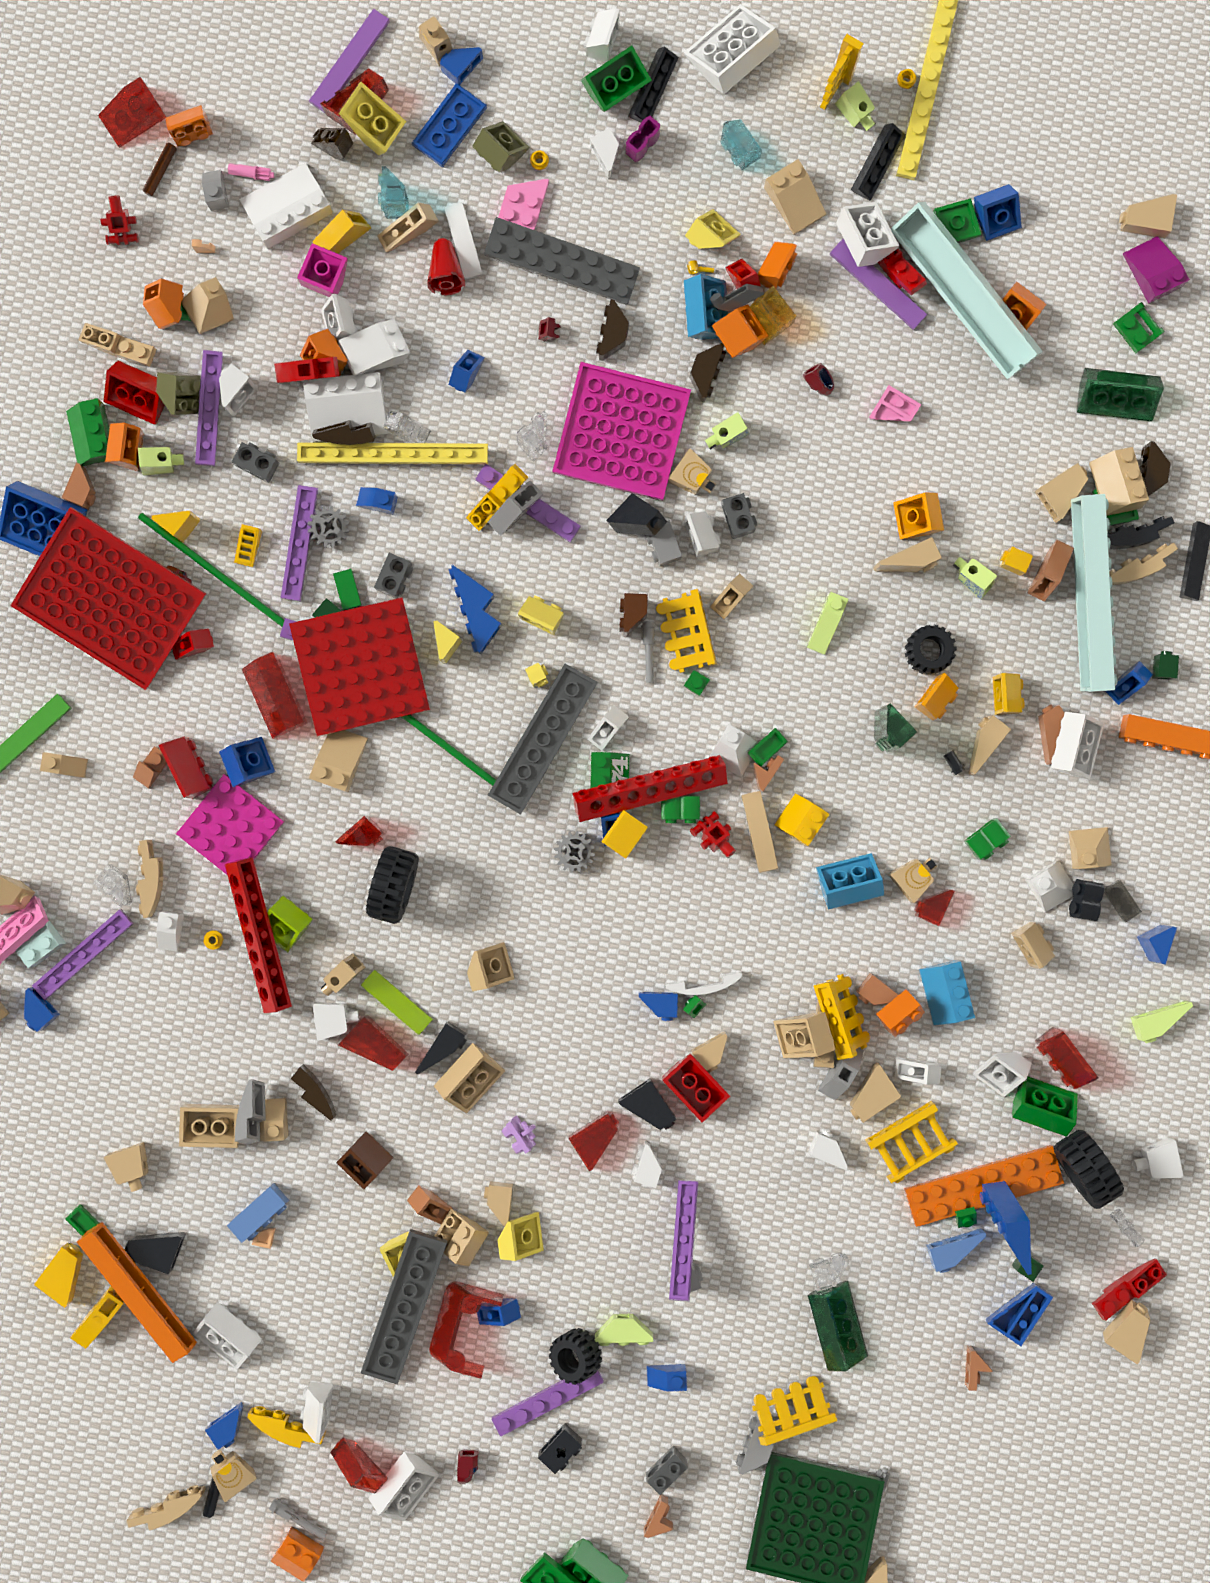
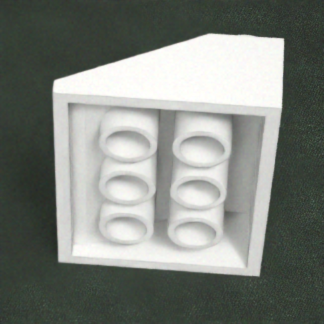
M740 4L688 48L684 55L714 88L725 94L779 48L781 44L774 26Z
M306 163L239 199L267 249L333 213L328 200Z
M380 372L357 376L348 375L303 380L311 436L315 429L351 420L352 427L371 422L375 436L388 435L383 380ZM312 436V442H313V443H315V442H324V441H321V440L314 439L313 436Z

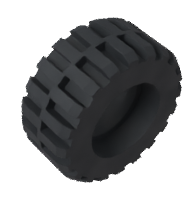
M393 846L384 848L375 868L368 892L366 914L369 917L392 924L400 922L408 905L417 874L419 857L416 853Z
M1076 1130L1055 1144L1054 1153L1061 1167L1090 1206L1095 1209H1101L1123 1194L1124 1185L1114 1166H1112L1103 1150L1086 1131Z

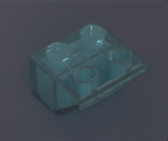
M741 119L723 123L720 143L725 151L728 150L731 154V159L735 166H739L743 170L761 158L762 149Z
M382 166V173L378 174V182L381 185V192H378V204H381V212H384L386 219H398L409 210V198L406 188L386 166Z

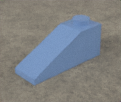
M980 1228L927 1244L926 1247L935 1271L940 1273L950 1271L952 1267H955L986 1237V1233Z

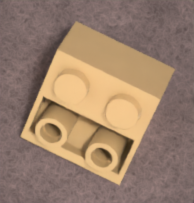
M450 1209L435 1237L447 1240L444 1254L455 1264L470 1266L489 1232L477 1222Z

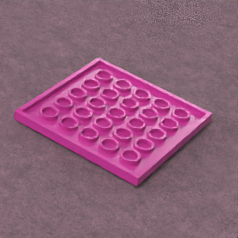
M580 362L552 473L663 501L691 389Z

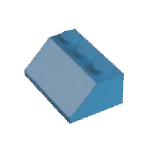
M703 274L684 280L688 337L699 340L720 339L712 325L728 315V311L715 308L710 298L716 293H720L722 297L727 295L726 281Z
M872 853L816 867L828 910L884 896L883 879Z
M953 960L919 969L933 1025L958 1023L975 1018L961 961Z

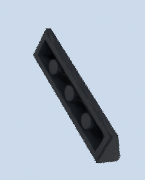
M665 46L657 50L648 70L652 81L640 88L628 117L640 123L648 116L653 117L679 58Z
M894 123L884 125L851 188L852 192L869 201L872 200L906 135Z
M1196 521L1192 525L1179 598L1199 601L1210 543V525L1200 521Z

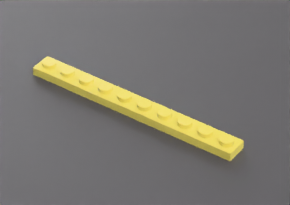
M938 0L896 174L898 177L915 180L958 0Z
M297 443V462L336 464H488V444L365 443L343 445L334 443Z

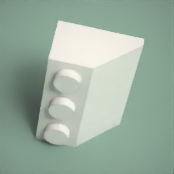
M877 202L842 208L836 224L858 267L874 265L898 249L899 244Z
M1065 712L1061 720V729L1056 740V749L1051 760V768L1066 774L1091 779L1104 723L1086 714Z
M218 1302L192 1333L236 1370L262 1340L257 1331L247 1327L241 1318L235 1317L226 1306L220 1305Z
M403 1452L368 1499L379 1516L405 1521L440 1474L417 1455Z

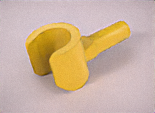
M696 260L689 261L687 264L688 272L691 275L699 272L714 273V268L698 267Z

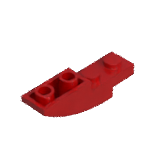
M896 249L877 262L889 278L900 289L903 287L911 296L927 285L926 279L903 258L902 251Z
M337 357L274 364L277 383L340 376Z
M1154 1258L1126 1273L1102 1290L1104 1294L1092 1302V1305L1102 1320L1106 1321L1129 1303L1131 1299L1140 1298L1166 1277L1167 1274L1158 1260Z

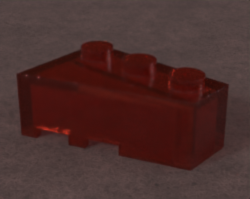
M369 68L350 81V85L345 89L335 92L334 97L327 102L324 100L320 103L326 116L355 135L356 133L340 116L339 112L358 84L362 82L380 99H383L389 91L384 78Z
M368 1015L364 1016L338 1044V1046L392 1071L409 1055Z

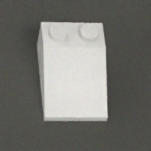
M395 319L376 323L338 340V344L348 360L347 363L353 376L403 364L410 354Z
M310 1382L303 1391L302 1400H305V1408L301 1410L300 1420H303V1428L315 1443H320L329 1424L333 1384Z

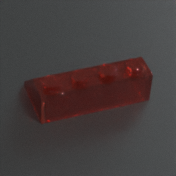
M270 652L261 656L242 669L272 739L308 724L276 653Z

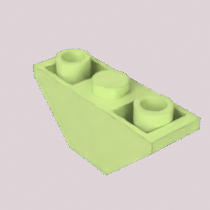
M613 1314L595 1333V1341L599 1342L600 1346H608L610 1343H618V1345L625 1346L636 1342L639 1345H648L649 1342H653V1333L634 1314Z

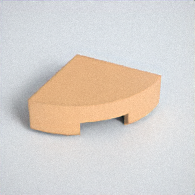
M192 240V247L196 253H215V246L212 243L202 244V240Z
M267 1228L259 1232L254 1238L252 1245L271 1249L276 1228Z

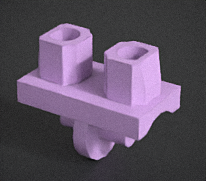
M517 1115L502 1129V1133L506 1138L513 1135L517 1140L512 1144L516 1154L523 1151L526 1154L536 1145L533 1140L535 1135L532 1132L536 1126L534 1124L528 1126L525 1121L521 1122Z

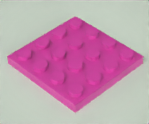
M223 774L177 831L176 835L227 875L226 863L253 857V860H255L285 821L241 786L233 787L229 777Z

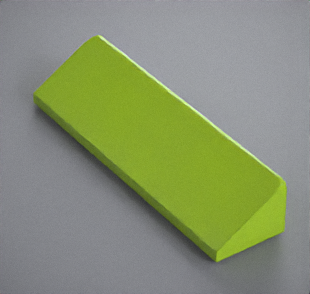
M376 970L361 984L366 991L416 1034L420 1035L433 1020Z

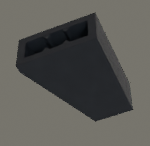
M633 493L606 520L616 533L655 536L667 523L659 510Z
M650 1078L618 1099V1103L622 1107L659 1130L663 1128L667 1130L675 1124L676 1116Z
M186 1233L139 1235L131 1241L129 1240L124 1250L135 1263L169 1274L174 1269Z

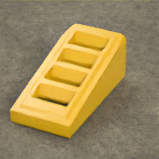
M241 524L234 563L253 568L262 535L260 528ZM247 532L253 533L254 537L247 536ZM244 541H253V545L244 543ZM243 547L252 549L251 553L242 551ZM241 555L249 556L250 560L242 559L240 557Z

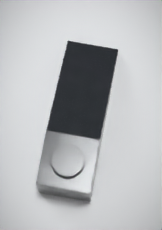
M447 1021L415 1073L420 1074L453 1054L458 1048L462 1049L467 1041L464 1038L467 1033Z

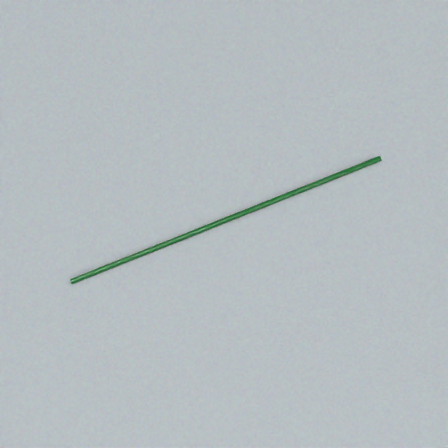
M140 513L138 516L140 521L283 627L284 619L144 513ZM412 715L402 716L405 721L490 785H494L496 781L494 777Z

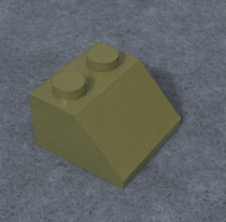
M504 121L482 128L472 146L499 173L510 169L530 148Z

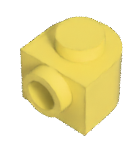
M536 663L525 669L533 688L536 686L540 688L548 684L546 678L548 672L544 664Z

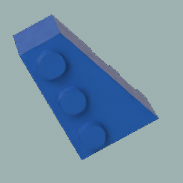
M1033 1282L985 1320L987 1324L1021 1347L1053 1297L1049 1292Z

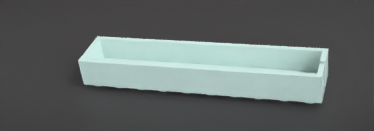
M918 202L891 228L896 239L1006 379L1015 376L1026 364H1029L1043 352L926 202Z
M1105 494L1082 495L1071 499L1080 691L1115 690L1117 685V676L1114 674L1116 656L1113 655L1115 637L1112 635L1114 617L1111 616L1113 597L1110 596L1112 578L1109 577L1111 558L1108 557V549H1110L1111 543L1107 537L1110 523L1106 517L1109 503Z

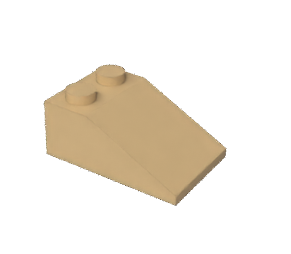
M799 159L766 178L764 189L794 235L826 216L812 181Z
M931 537L879 561L873 569L874 571L919 572L923 570L925 573L934 569L942 557Z
M346 730L327 734L309 779L349 792L368 738Z
M825 1012L810 1013L773 1021L783 1058L818 1057L835 1050L834 1039L831 1035L829 1021Z

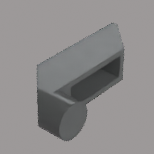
M745 284L724 297L720 293H716L710 300L715 308L732 312L765 293L761 286Z

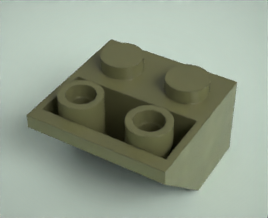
M157 372L156 392L171 415L198 414L200 375L185 372Z

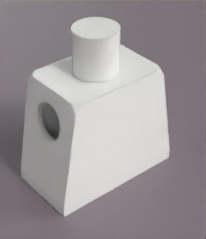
M316 1002L313 1004L317 1041L350 1031L349 1023L360 1022L359 1011L348 1012L346 1003Z
M1166 1138L1141 1148L1142 1158L1133 1160L1135 1171L1145 1170L1146 1175L1150 1178L1184 1177L1177 1143L1171 1138Z

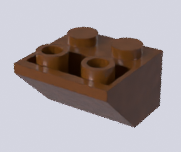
M624 593V598H620V613H624V618H620L619 632H623V637H627L646 619L648 594Z
M365 1131L336 1163L364 1190L394 1157L373 1136Z

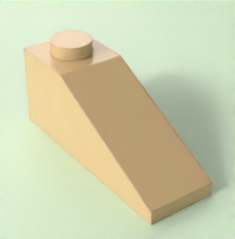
M418 202L377 235L384 250L388 253L425 233L439 221L429 204Z
M994 715L988 718L985 716L978 724L980 728L977 730L968 771L970 775H975L1011 730Z

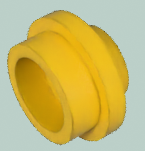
M911 69L902 70L897 77L898 85L904 89L914 86L916 82L914 71ZM903 78H908L909 82L904 81Z
M535 151L530 157V164L536 170H543L549 164V157L544 151ZM537 159H542L543 162H542V163H537L536 160H537Z
M209 931L204 936V944L208 949H218L223 944V936L219 931ZM212 936L216 938L214 944L210 942Z

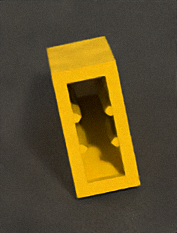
M342 209L312 242L338 254L368 232L371 227L360 213Z
M69 1243L62 1246L34 1283L38 1289L64 1308L74 1298L83 1253L80 1252L79 1247Z

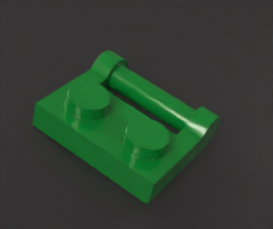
M1140 302L1113 323L1135 354L1165 332L1162 327H1158L1145 310L1143 302ZM1136 313L1140 315L1153 332L1152 335L1149 336L1134 316Z

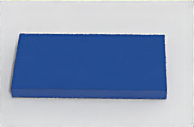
M456 83L413 140L412 146L443 168L487 109V105Z

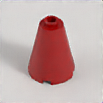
M440 238L433 245L427 286L432 293L435 294V291H438L444 296L459 293L461 287H465V278L452 242L446 238Z

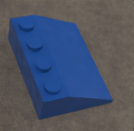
M16 481L6 486L0 515V540L41 556L70 507L85 516L88 510Z
M1005 1181L982 1184V1192H980L981 1203L985 1204L987 1213L991 1214L993 1223L997 1224L999 1233L1004 1236L1028 1275L1032 1274L1029 1218Z

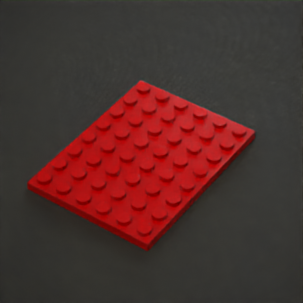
M70 507L10 606L144 690H147L207 593Z

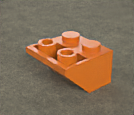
M202 105L165 118L167 129L178 147L187 146L198 139L204 140L213 134Z
M774 242L758 272L761 285L774 292L778 286L782 287L788 271L792 269L796 261L797 253L795 251L797 245Z
M162 278L146 285L143 297V306L159 329H165L179 323L182 317L180 307L184 297L182 292L183 285Z
M748 304L735 309L712 325L716 335L720 338L732 358L755 349L768 337Z
M328 328L309 335L300 353L302 360L337 357L339 375H341L348 362L337 344L335 336L331 334Z
M125 422L110 424L105 462L139 471L138 448H142L144 433L142 429Z

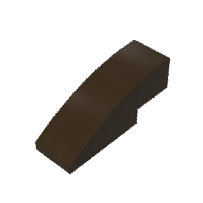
M351 420L318 428L312 433L314 439L343 445L374 442L376 437L371 422L352 427Z
M303 1064L291 1077V1080L305 1090L301 1098L332 1121L337 1114L328 1092L313 1072Z

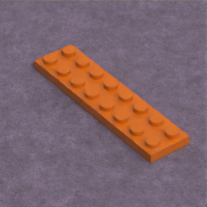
M1049 1145L906 1187L904 1190L914 1224L918 1227L956 1216L955 1211L970 1207H974L976 1210L986 1207L980 1200L982 1184L1005 1181L1015 1198L1064 1184L1056 1154L1054 1153V1147Z

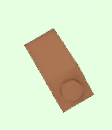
M76 462L62 498L89 510L90 506L95 502L96 492L86 468Z
M870 973L856 990L860 994L858 998L866 1005L869 1002L873 1005L890 1003L898 996L896 992Z
M420 1185L407 1199L417 1214L439 1224L443 1223L450 1209H453L432 1191Z

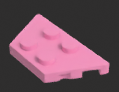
M549 179L508 185L498 218L535 230L549 185Z

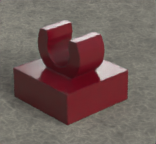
M548 317L540 321L538 340L545 342L549 339L555 340L560 338V335L554 333L555 329L561 328L559 324L555 323V318Z

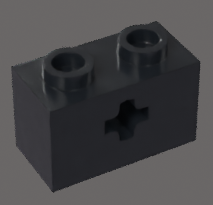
M564 1423L539 1450L538 1459L556 1474L559 1470L562 1471L569 1463L568 1460L572 1455L575 1457L581 1451L582 1438Z

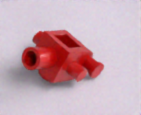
M119 195L109 196L111 210L106 213V218L100 219L101 226H108L109 233H114V236L105 235L106 244L116 243L121 245V242H124L125 245H129V242L139 243L137 233L128 234L132 229L131 224H137L136 216H129L128 209H122Z
M715 811L708 817H703V821H698L696 826L690 829L694 837L700 832L703 833L701 838L703 842L700 845L704 850L708 847L713 852L720 849L727 858L736 852L728 842L730 838L729 831L731 830L730 825L725 824L722 826L719 821H716L719 819V816Z

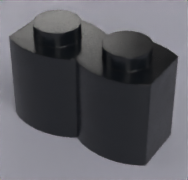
M1076 879L1072 887L1073 899L1069 905L1070 917L1097 922L1101 913L1100 902L1104 895V884Z

